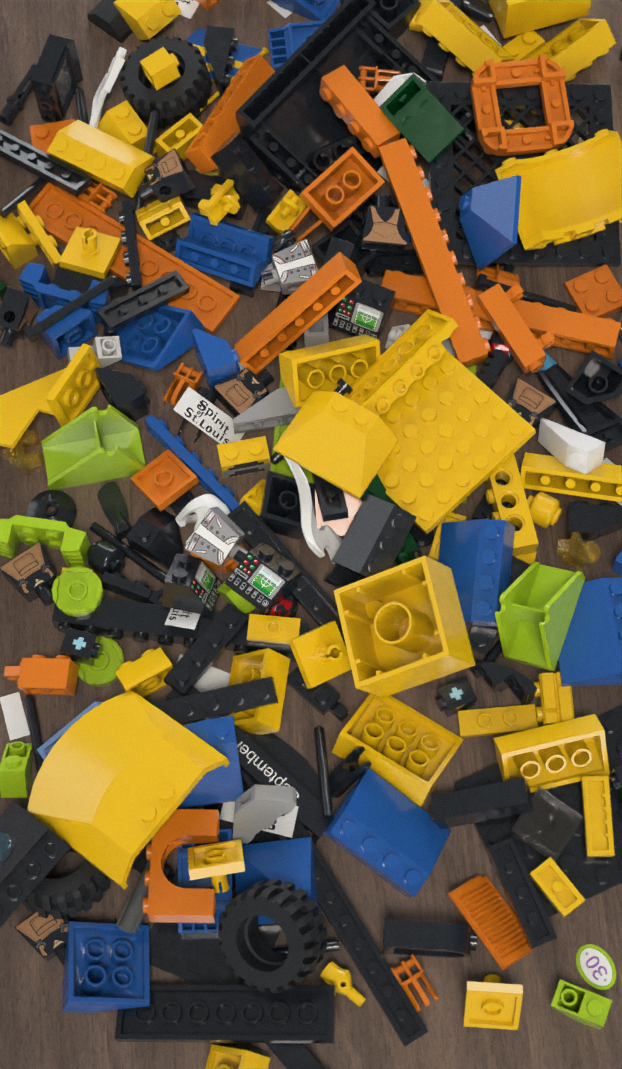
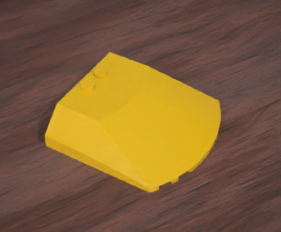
M129 691L94 707L61 736L38 771L29 797L27 812L41 821L67 845L125 890L128 886L126 880L136 856L203 776L222 765L228 767L230 762L224 755L134 691Z

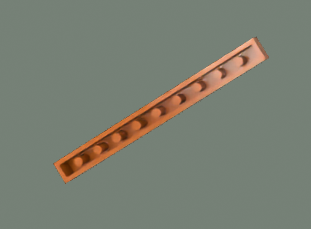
M406 138L378 147L380 159L397 204L402 210L405 225L437 310L440 314L453 318L458 325L448 338L454 355L466 368L485 362L488 358V352L491 351L487 338L482 339L479 331L482 330L481 321L478 315L474 317L471 308H474V304L470 294L466 295L463 287L466 286L463 274L462 272L457 273L454 266L458 264L454 251L449 252L446 245L449 243L446 230H441L438 222H441L438 209H433L430 203L433 200L430 188L423 185L422 180L425 179L421 165L416 166L414 159L417 158L414 146L408 145Z
M386 270L381 286L396 291L394 310L420 316L428 309L438 312L425 277L412 276L401 271ZM464 286L465 294H470L474 308H471L474 317L478 315L482 324V330L497 332L478 304V295L483 293V291ZM520 299L512 302L536 340L551 331L555 337V344L552 346L587 354L594 350L605 358L613 359L621 322L611 318L594 317L588 313L568 311L562 307L545 306L539 302L532 303Z

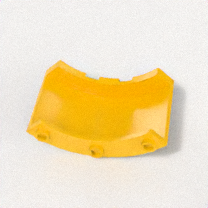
M600 130L594 134L595 137L560 151L557 149L550 150L543 156L528 159L509 158L502 162L503 166L495 169L498 180L515 175L521 176L518 233L525 250L544 248L552 241L554 245L570 242L605 230V224L618 220L622 223V141L617 131Z

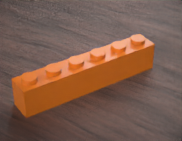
M261 54L244 61L185 152V156L202 174L210 171L215 172L219 169L211 159V156L235 131L242 135L236 120V111L275 72Z
M339 251L234 345L239 357V363L254 374L261 371L279 353L285 350L362 282L356 264Z

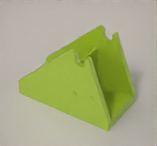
M107 405L108 408L102 411L98 410L97 407H91L43 439L41 444L49 489L59 490L133 476L145 468L146 464L138 424L111 405Z
M534 561L501 594L499 598L501 609L500 612H495L503 655L506 660L555 671L585 581L583 572H573L541 565L539 562Z

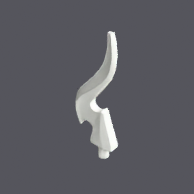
M122 47L118 48L108 73L104 76L93 99L89 125L96 129L103 112L106 95L111 92L125 62L124 58L127 50Z
M284 456L298 486L301 527L304 538L309 548L319 558L325 556V548L332 561L342 539L327 524L320 527V530L318 529L308 480L301 467Z

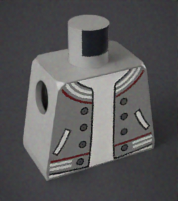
M307 239L273 254V269L261 272L265 286L279 283L281 292L284 295L292 294L318 271Z
M213 507L208 510L185 546L186 550L220 566L227 564L231 558L240 563L248 553L246 549L240 546L246 534L219 507Z

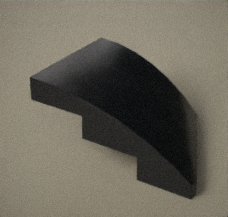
M474 659L475 666L468 668L476 679L482 676L493 692L498 690L501 693L509 688L522 705H528L533 701L537 687L518 671L504 665Z

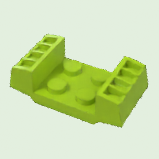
M15 515L10 519H0L1 556L9 559L16 557L20 541L28 546H33L40 542L42 545H48L51 549L60 550L67 567H86L88 562L87 552L91 546L86 532L70 528L66 522L20 515Z

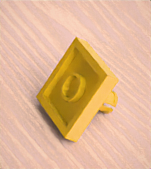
M77 226L59 260V265L65 269L105 279L122 245L121 238L99 233L94 229L90 230V228Z
M330 621L289 640L307 689L314 688L351 670L348 652L336 621Z
M241 839L189 847L188 866L190 880L211 877L212 889H215V893H220L219 882H221L222 891H228L230 885L228 884L227 874L245 871Z
M494 974L486 975L484 982L467 981L463 1026L518 1030L523 985L501 984V978Z

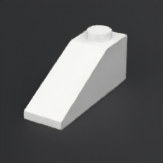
M545 418L540 419L538 442L564 466L588 474L603 464L606 442Z

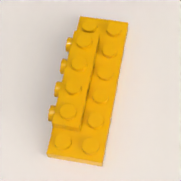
M428 309L350 385L353 391L350 394L346 392L343 396L378 416L383 415L390 409V405L397 398L406 394L408 387L414 381L424 376L425 370L431 364L441 359L443 352L446 350L441 342L451 336L452 331L458 326L453 318Z

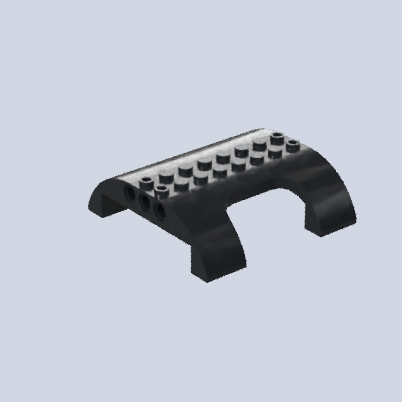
M345 0L235 113L239 128L248 145L272 175L288 190L294 191L298 197L306 187L324 172H314L308 167L309 164L306 162L307 155L318 148L351 134L344 120L337 117L333 107L328 101H324L320 95L319 90L323 76L345 65L357 79L360 76L358 67L378 66V69L401 71V75L415 73L426 80V82H440L370 16L376 4L374 0ZM367 73V77H374V73ZM366 83V87H373V83ZM372 93L368 94L370 96H377L379 93H374V95ZM462 111L455 116L462 124L469 119ZM472 122L467 128L476 136V124ZM463 133L456 138L464 147L470 142ZM403 135V136L399 137V140H400V139H403V138H406V137ZM357 138V146L361 149L362 143ZM338 146L336 152L337 155L341 157L343 151L342 148ZM370 152L361 155L370 162L376 172L383 166L380 156L374 158ZM320 155L316 157V163L319 167L323 163ZM375 194L349 218L359 231L365 210L370 205L375 206ZM390 194V207L399 208L396 199Z

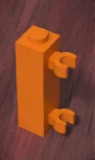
M498 283L478 295V304L524 374L529 371L534 373L544 366L546 361L544 349L555 344V337L549 331L536 340L512 304V302L524 296L522 294L524 292L519 284H516L505 292Z

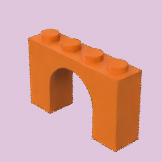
M176 809L152 837V843L147 844L146 859L150 860V870H145V887H149L148 897L143 898V913H147L150 922L215 923V889H193L175 886L165 877L164 865L170 853L181 845L219 843L220 816L218 810Z

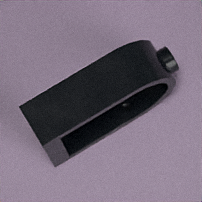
M385 919L382 954L465 958L470 957L471 951H476L477 934H471V927L444 922Z

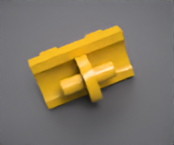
M227 179L223 185L215 184L211 189L212 197L209 200L202 199L198 203L201 215L207 216L210 224L215 226L228 212L235 214L240 210L238 202L240 197L234 190V181Z
M290 189L265 222L270 225L273 231L281 235L285 230L292 227L307 208V205Z

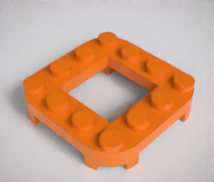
M539 55L538 59L494 63V59L485 61L476 70L471 80L470 92L477 136L485 153L496 156L542 153L553 149L558 150L566 144L574 129V120H571L564 81L566 77L564 67L561 68L556 62L548 59L549 56ZM539 85L546 126L505 130V127L501 124L496 89Z

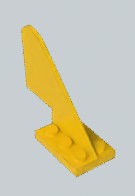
M82 344L65 369L0 395V446L14 449L38 412L54 415L61 427L84 412L100 388L94 369L101 367L90 345Z

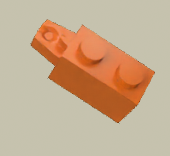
M32 655L31 658H22L19 666H5L4 677L10 681H17L18 688L27 695L75 696L79 666L71 660V657L65 655H56L55 658Z

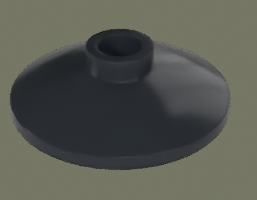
M46 490L39 493L32 499L27 509V517L66 522L70 528L73 526L77 516V509L73 499L60 490ZM49 507L55 508L52 513L46 512Z

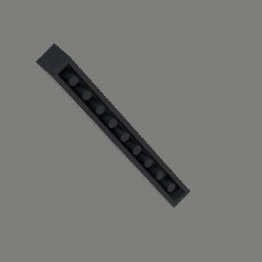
M102 598L100 605L95 611L81 617L66 615L55 604L52 623L55 628H58V631L66 633L69 627L95 635H108L109 638L116 640L128 637L140 643H147L148 640L158 641V644L163 646H172L173 643L182 644L183 647L189 649L220 612H213L212 616L200 615L194 630L164 625L171 608L158 604ZM248 623L225 649L233 651L236 655L270 648L290 658V662H297L290 645L247 641ZM301 623L299 636L309 632V624Z

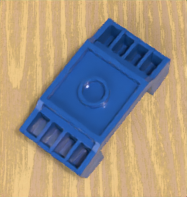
M326 20L290 23L284 27L269 29L268 37L272 68L276 71Z
M29 263L19 277L22 290L33 297L42 311L55 305L65 306L82 295L79 291H67L52 284L45 265ZM93 280L89 290L100 282ZM109 289L80 307L90 309L97 324L102 323L97 318L96 311L112 303Z
M219 829V843L233 840L232 829ZM185 844L178 847V887L212 889L211 877L190 880L188 848L207 844ZM227 874L228 884L230 885L228 891L223 892L221 882H219L220 893H216L215 923H178V933L218 932V927L222 925L220 923L221 914L226 910L227 904L233 900L232 874Z

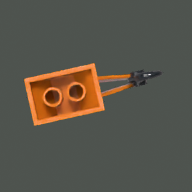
M353 146L300 193L299 197L307 205V208L292 227L285 230L277 238L272 247V255L302 241L323 223L332 232L345 223L383 186L385 181ZM314 212L320 220L295 239V232Z

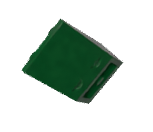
M414 73L380 106V109L429 163L434 161L465 131L428 85Z

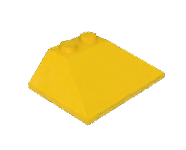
M312 391L273 450L360 500L397 444L398 438L378 415L334 391Z

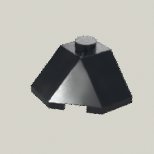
M592 350L564 391L583 404L619 398L622 394V369Z
M156 507L152 508L139 517L127 534L126 538L129 547L169 571L176 553H184L179 524L175 520L176 517L165 510L160 512Z

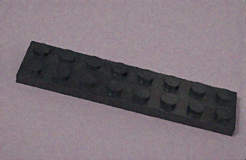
M150 985L149 1006L119 1009L117 1011L115 1040L117 1042L334 1044L336 986L296 985L289 990L284 989L282 992L273 993L271 990L268 992L259 991L256 985L253 987L248 985Z

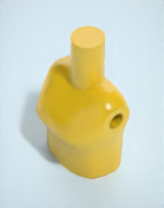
M331 961L320 974V977L326 983L336 986L337 993L347 996L358 1007H361L366 1001V998L353 988L352 976L349 970L342 969Z

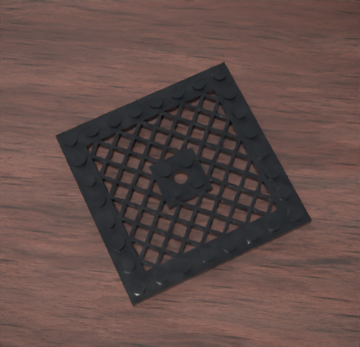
M426 82L428 87L454 117L462 111L469 118L462 124L455 117L465 129L463 134L470 142L464 147L455 139L434 161L428 162L429 188L433 197L430 203L432 208H437L440 214L441 222H438L441 230H446L449 238V243L446 245L449 252L454 251L458 264L454 266H477L466 235L460 230L462 227L461 221L456 225L455 213L460 217V209L458 208L459 200L455 203L454 190L460 196L467 193L457 183L464 177L472 185L470 188L472 189L480 186L486 178L491 182L498 181V178L492 172L497 167L503 166V161L513 157L516 159L543 156L546 152L498 157L485 153L478 140V136H475L467 128L472 122L475 123L474 113L469 109L473 108L470 92L471 82ZM565 84L569 110H571L570 117L576 112L584 121L579 126L574 122V132L570 135L566 144L558 149V151L562 150L565 146L572 147L576 145L572 141L576 135L586 141L595 137L594 134L600 130L608 129L613 131L611 85ZM539 85L496 89L499 109H502L500 111V118L506 112L515 118L510 125L501 118V124L505 127V130L513 129L518 123L524 128L538 127L541 123L546 126L544 114L538 110L543 109ZM516 109L525 110L520 114ZM529 112L539 119L534 125L524 118ZM587 123H588V134H587L584 130H582V128H583ZM473 144L482 151L477 158L468 151ZM453 146L459 151V153L454 158ZM462 155L471 162L466 169L457 162ZM485 156L495 163L489 170L480 162ZM474 167L484 174L478 181L469 173ZM454 169L460 173V175L455 180ZM619 220L605 224V230L589 235L586 238L583 237L576 239L577 241H570L559 245H554L552 241L544 248L533 250L524 249L518 234L517 244L488 266H497V264L499 266H603L607 264L610 267H619L621 264ZM594 235V241H588Z

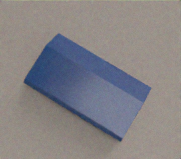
M191 213L188 237L177 239L175 257L197 270L249 287H255L261 277V272H264L271 261L274 237L222 220L216 226L211 225L207 216Z

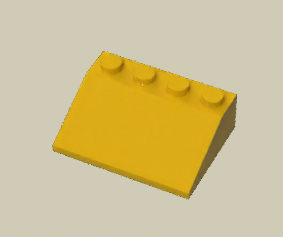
M370 693L340 732L332 753L345 759L356 748L364 747V752L359 756V766L365 762H371L372 765L369 769L415 804L422 807L464 739L391 695L383 698Z

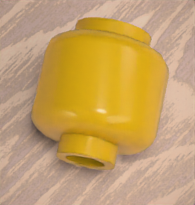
M542 491L538 492L535 497L530 495L527 499L534 524L544 529L556 524L563 510L560 508V501Z

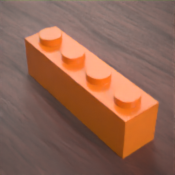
M345 65L321 78L319 92L322 99L329 102L337 117L344 120L351 134L358 137L363 148L370 152L374 158L380 156L378 147L399 140L400 131Z

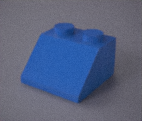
M55 305L52 308L43 310L36 317L37 323L63 306ZM84 308L75 310L41 333L42 339L58 360L68 355V347H80L98 335L90 309Z
M196 328L192 330L195 352L202 370L205 372L204 375L209 388L214 391L213 386L240 371L239 357L235 348H230L228 341Z

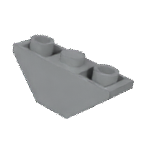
M255 784L236 798L233 840L241 839L242 844H248L261 830L270 828L280 816L289 814L296 806V789L290 786Z

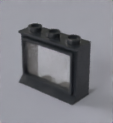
M49 34L32 75L31 83L41 119L52 123L63 121L78 83L83 81L75 41Z

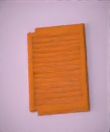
M477 875L448 893V896L502 970H505L534 950H531L528 946L527 939L523 935V930L519 926L514 912L487 875L484 877Z

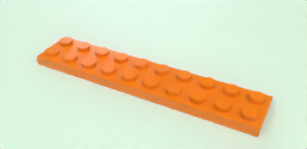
M49 182L29 205L35 216L39 215L44 222L45 227L43 229L46 234H51L54 239L66 246L77 226L90 228V230L94 229L96 232L121 238V232L125 231L124 225H120L119 222ZM136 233L142 285L145 286L177 270L190 287L189 293L166 305L191 310L205 327L204 331L214 335L240 302V296ZM122 244L108 272L127 283L126 273H130V266L125 267L123 252H128L127 245L123 246Z

